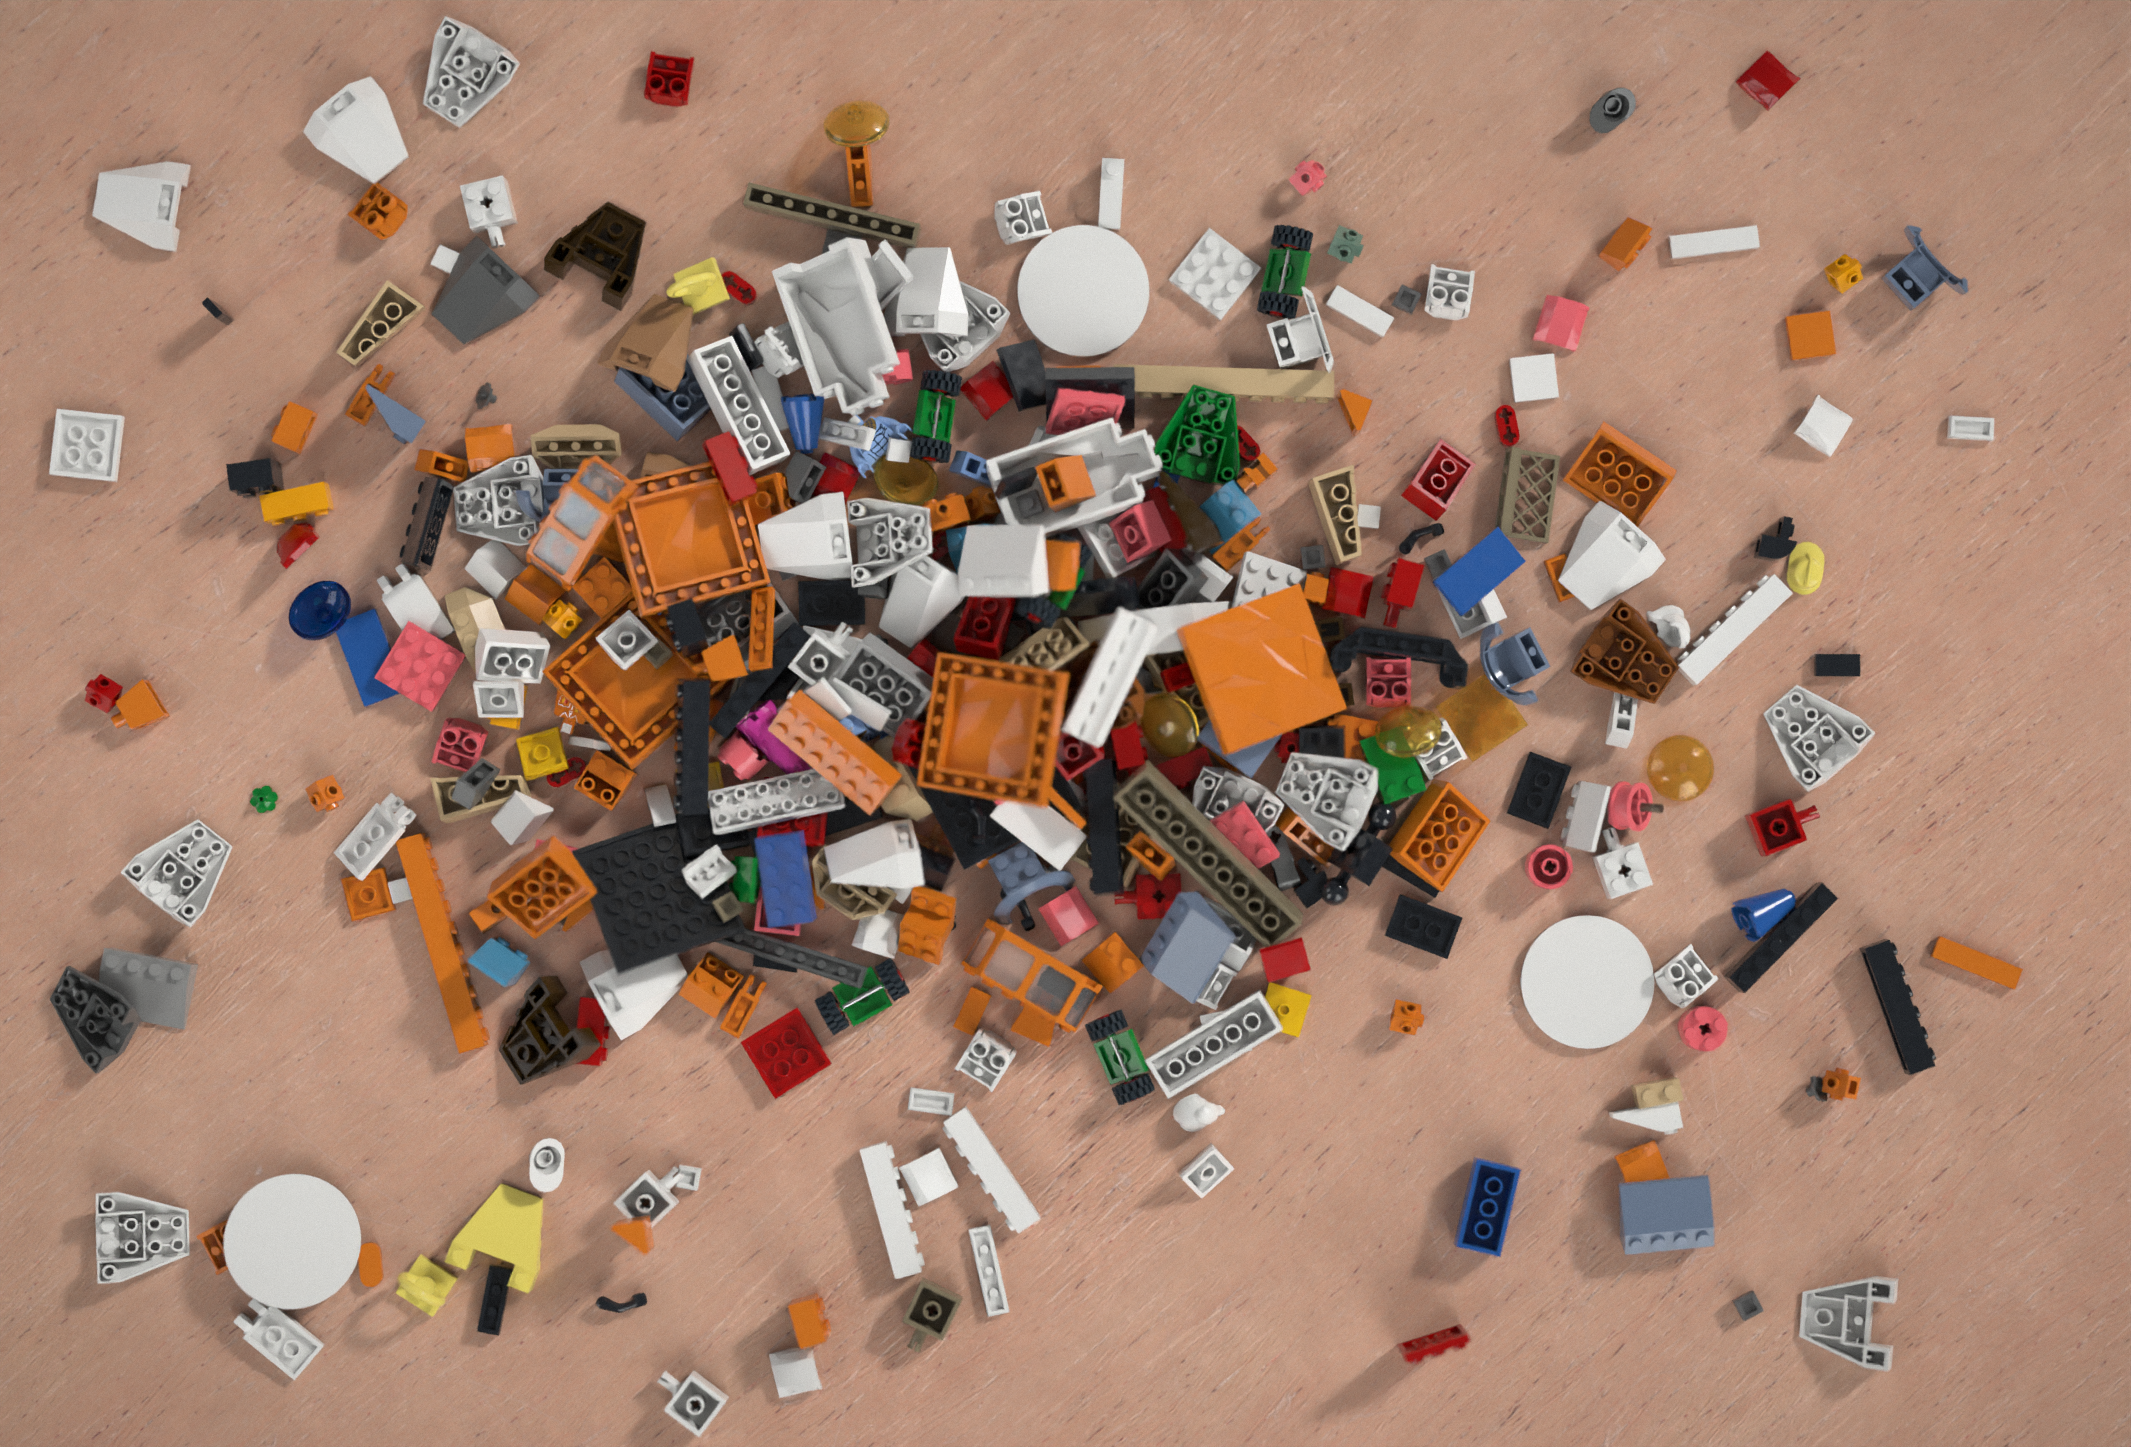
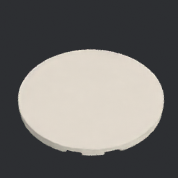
M1070 226L1046 236L1027 256L1018 280L1019 307L1030 331L1050 349L1073 357L1103 355L1120 347L1139 328L1149 301V280L1145 266L1138 253L1121 236L1097 226Z
M1580 915L1554 923L1534 940L1525 955L1520 976V987L1528 1014L1545 1034L1568 1046L1592 1049L1614 1044L1627 1037L1638 1027L1646 1016L1652 1002L1654 972L1646 949L1630 930L1604 917Z
M286 1174L272 1177L250 1189L232 1210L224 1234L225 1259L236 1283L245 1293L258 1302L281 1309L309 1307L335 1294L352 1274L361 1248L359 1221L348 1199L341 1191L327 1181L305 1174Z

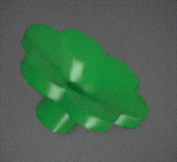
M263 786L253 790L250 804L256 807L259 813H265L267 810L273 811L276 808L275 802L278 800V795L276 792H272L270 786Z

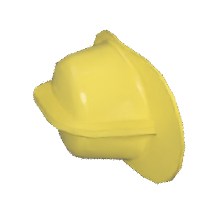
M1802 542L1795 546L1789 557L1787 582L1794 592L1801 595L1815 592L1822 581L1825 563L1824 554L1816 544Z

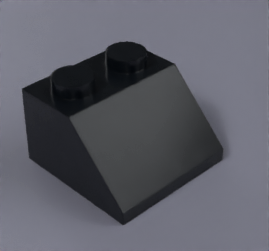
M917 842L920 851L924 885L941 892L955 864L956 858Z

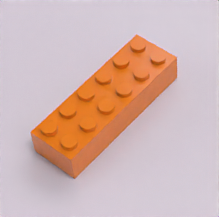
M801 690L786 701L768 728L774 736L869 815L885 801L903 776Z

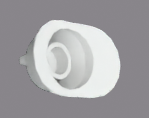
M547 1138L539 1141L529 1155L530 1181L533 1187L542 1192L553 1191L559 1186L563 1178L564 1148L556 1139Z

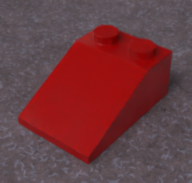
M1440 439L1410 480L1401 496L1437 521L1448 509L1476 464Z
M969 596L954 635L957 651L999 661L1007 640L1017 596Z

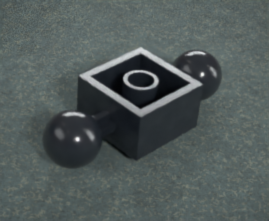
M1378 802L1374 804L1368 812L1370 825L1366 831L1361 829L1344 851L1336 847L1333 849L1327 861L1339 868L1340 872L1337 877L1325 880L1321 886V897L1327 904L1336 906L1346 901L1349 895L1347 883L1351 876L1370 886L1393 848L1377 838L1380 830L1391 828L1396 821V811L1389 803Z

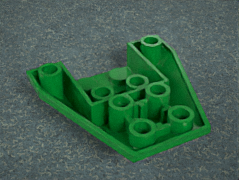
M1192 385L1155 443L1154 454L1155 456H1160L1163 468L1160 469L1167 473L1218 486H1224L1234 479L1236 481L1240 468L1235 396Z

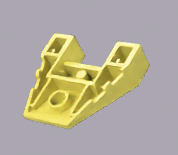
M501 1183L452 1241L445 1262L466 1270L471 1266L476 1250L515 1264L507 1286L529 1293L533 1290L541 1266L543 1198Z

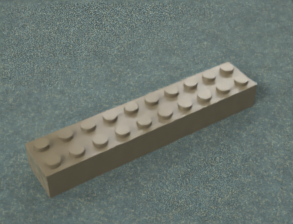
M1148 760L1116 788L1113 798L1262 945L1269 947L1279 944L1302 924L1303 913Z

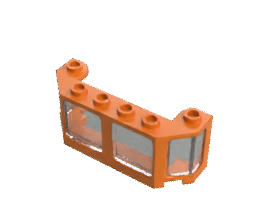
M594 455L589 460L584 459L575 476L569 483H564L559 490V494H561L559 499H555L549 507L550 514L545 516L540 522L539 527L541 529L529 540L531 545L527 550L526 561L529 564H534L561 584L562 588L567 592H571L573 590L572 586L582 577L584 567L617 513L625 506L629 495L633 496L639 487L597 455Z
M990 918L985 922L978 937L961 963L964 966L963 970L972 976H980L983 978L981 982L993 989L995 985L1002 990L1000 994L1010 1000L1013 997L1021 1001L1020 1006L1029 1011H1032V1009L1040 1012V1018L1049 1023L1054 1020L1059 1023V1028L1068 1033L1071 1030L1077 1031L1103 987L1100 983L1081 974Z

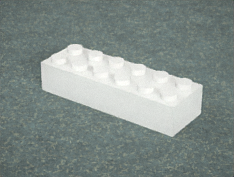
M730 336L694 350L687 358V361L722 432L729 431L731 436L736 437L739 444L737 450L740 456L745 457L748 464V474L752 475L783 462L790 455V452L733 337Z
M1258 990L1153 1053L1145 1061L1169 1099L1283 1030V1026L1261 990Z

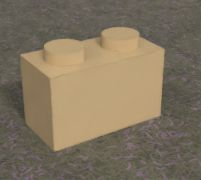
M1677 1077L1631 1085L1635 1107L1639 1109L1684 1101L1680 1080Z

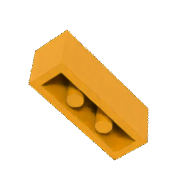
M324 481L259 496L264 522L272 523V526L283 525L285 520L289 519L302 521L307 519V515L315 514L316 517L328 514L329 510H334L329 484Z

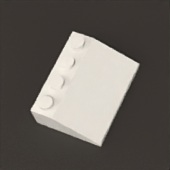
M1043 525L967 526L958 571L960 596H1036L1049 592Z

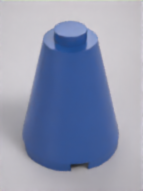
M814 394L780 397L795 449L800 450L802 454L813 453V449L818 448L824 397L815 396Z
M1783 888L1737 900L1732 903L1735 906L1731 908V912L1739 930L1744 929L1747 932L1745 937L1752 942H1756L1795 908L1796 898L1790 890L1788 891Z

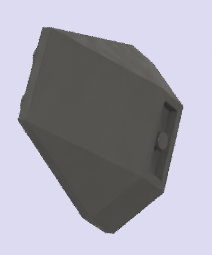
M475 236L461 251L432 315L465 345L525 313L540 298V295L478 236Z
M71 966L65 968L50 997L51 1003L81 1058L96 1074L100 1073L124 1053L141 1021L135 1009L120 993Z

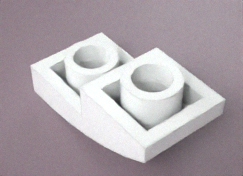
M667 785L646 788V799L654 827L676 823Z

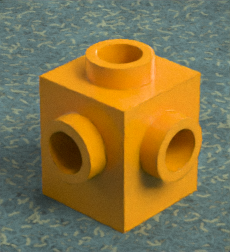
M1843 254L1824 268L1829 284L1842 294L1863 279L1860 262L1856 258L1852 259L1847 254Z
M560 599L550 607L547 614L542 618L551 629L564 639L578 627V624L583 619L576 614L579 610L570 602L565 604Z

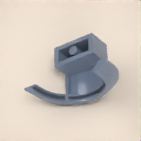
M1908 225L1904 232L1914 250L1881 279L1910 311L1944 282L1959 294H1966L1968 292L1967 279L1965 277L1960 279L1949 272L1923 242L1920 236L1922 231L1920 227Z
M544 469L543 513L533 505L530 490H516L517 501L522 511L530 518L541 522L545 516L550 514L549 507L555 499H559L561 495L559 494L560 488L564 483H569L579 469ZM588 473L580 482L591 490L590 474ZM593 491L607 502L606 491ZM572 492L556 520L566 528L571 529L592 523L601 514L593 506L589 511L590 504Z
M1498 621L1485 627L1480 637V659L1490 683L1498 692L1516 704L1530 705L1538 702L1533 689L1526 692H1517L1510 689L1521 681L1533 677L1550 667L1531 628L1529 627L1490 647L1492 640L1504 633Z
M1023 842L988 860L1007 895L994 911V917L999 924L1013 923L1010 919L1012 909L1028 895L1055 885L1063 886L1067 892L1075 882L1073 875L1068 871H1056L1046 874L1035 852Z

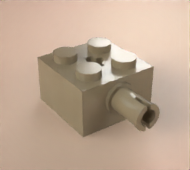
M922 1278L902 1322L915 1328L907 1347L913 1349L917 1341L918 1343L914 1351L920 1352L927 1335L943 1341L963 1297ZM934 1304L936 1305V1309L938 1310V1312L934 1311L933 1314L929 1313L930 1308L927 1306H932Z

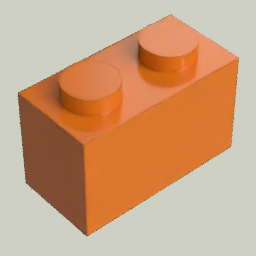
M289 401L288 405H284L281 410L280 417L282 418L279 425H275L272 430L271 437L273 438L271 441L301 454L318 414Z

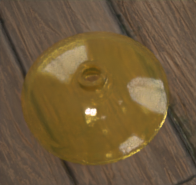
M854 100L840 104L829 112L823 126L825 135L833 143L845 147H860L871 144L883 137L889 128L890 121L887 111L880 105L866 100Z
M885 454L878 460L874 468L875 484L880 493L891 502L921 507L924 506V502L932 500L938 490L937 475L932 466L925 460L922 461L909 457V463L888 461Z
M1160 693L1149 698L1143 705V716L1140 717V724L1145 739L1153 749L1164 756L1179 757L1187 754L1194 748L1199 734L1198 723L1194 712L1184 700L1173 694Z
M1419 706L1395 708L1383 715L1375 727V738L1379 747L1388 754L1398 757H1413L1426 753L1438 743L1442 734L1441 722L1437 715Z
M1676 735L1665 738L1653 748L1647 762V774L1652 787L1661 796L1673 801H1688L1700 796L1709 787L1714 774V763L1709 750L1699 740L1686 735ZM1681 764H1685L1687 766V770L1685 772H1682L1680 770Z

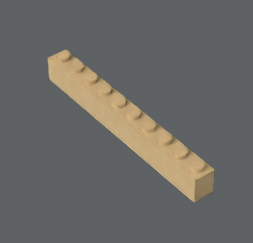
M1114 364L1113 366L1134 367L1135 394H1138L1139 398L1147 399L1152 398V395H1161L1162 399H1174V396H1183L1184 399L1192 385L1235 396V401H1240V398H1249L1251 402H1262V398H1269L1271 402L1277 403L1284 402V399H1293L1294 403H1306V400H1315L1317 404H1328L1329 400L1334 398L1335 371H1331L1328 374V371L1122 364Z

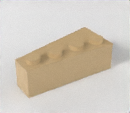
M387 280L336 353L358 367L426 308Z
M1354 465L1314 477L1307 482L1336 565L1357 559L1362 555L1357 518L1358 508L1355 496L1356 486L1353 474Z
M522 775L497 776L484 797L469 810L452 799L459 777L430 778L440 820L446 824L501 809L515 790L531 797L528 782Z

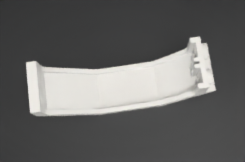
M886 240L879 244V250L872 256L880 290L877 292V299L881 311L914 279L912 273ZM790 323L776 330L771 326L764 331L766 336L760 339V342L786 375L804 366Z
M1232 601L1192 603L1131 611L1130 613L1157 626V632L1146 655L1184 650L1176 629L1231 609ZM1114 615L1078 621L1079 632L1088 643L1095 639L1102 642Z

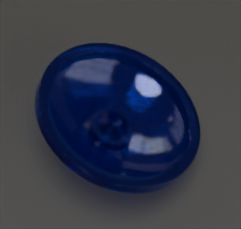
M320 581L309 585L296 596L290 607L289 624L291 629L300 638L310 641L321 640L333 635L344 625L350 614L351 598L348 591L341 584L334 581Z

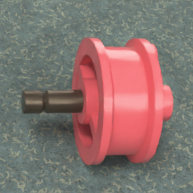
M1620 781L1610 790L1608 822L1617 830H1625L1629 827L1633 831H1642L1647 827L1652 812L1662 813L1664 811L1663 804H1653L1651 791L1645 783L1637 782L1631 785L1626 781Z

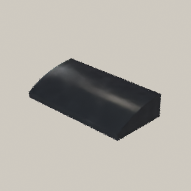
M1345 725L1300 727V753L1346 758Z

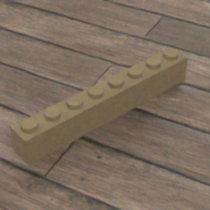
M749 182L743 202L745 208L881 242L886 240L889 244L906 248H917L921 233V225L919 223Z

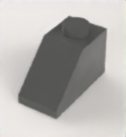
M796 451L786 469L789 497L801 504L808 501L826 467Z
M481 758L457 780L452 799L467 809H472L484 797L499 774L500 769Z

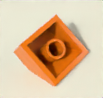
M1113 932L1082 959L1083 963L1110 994L1144 966L1116 932Z

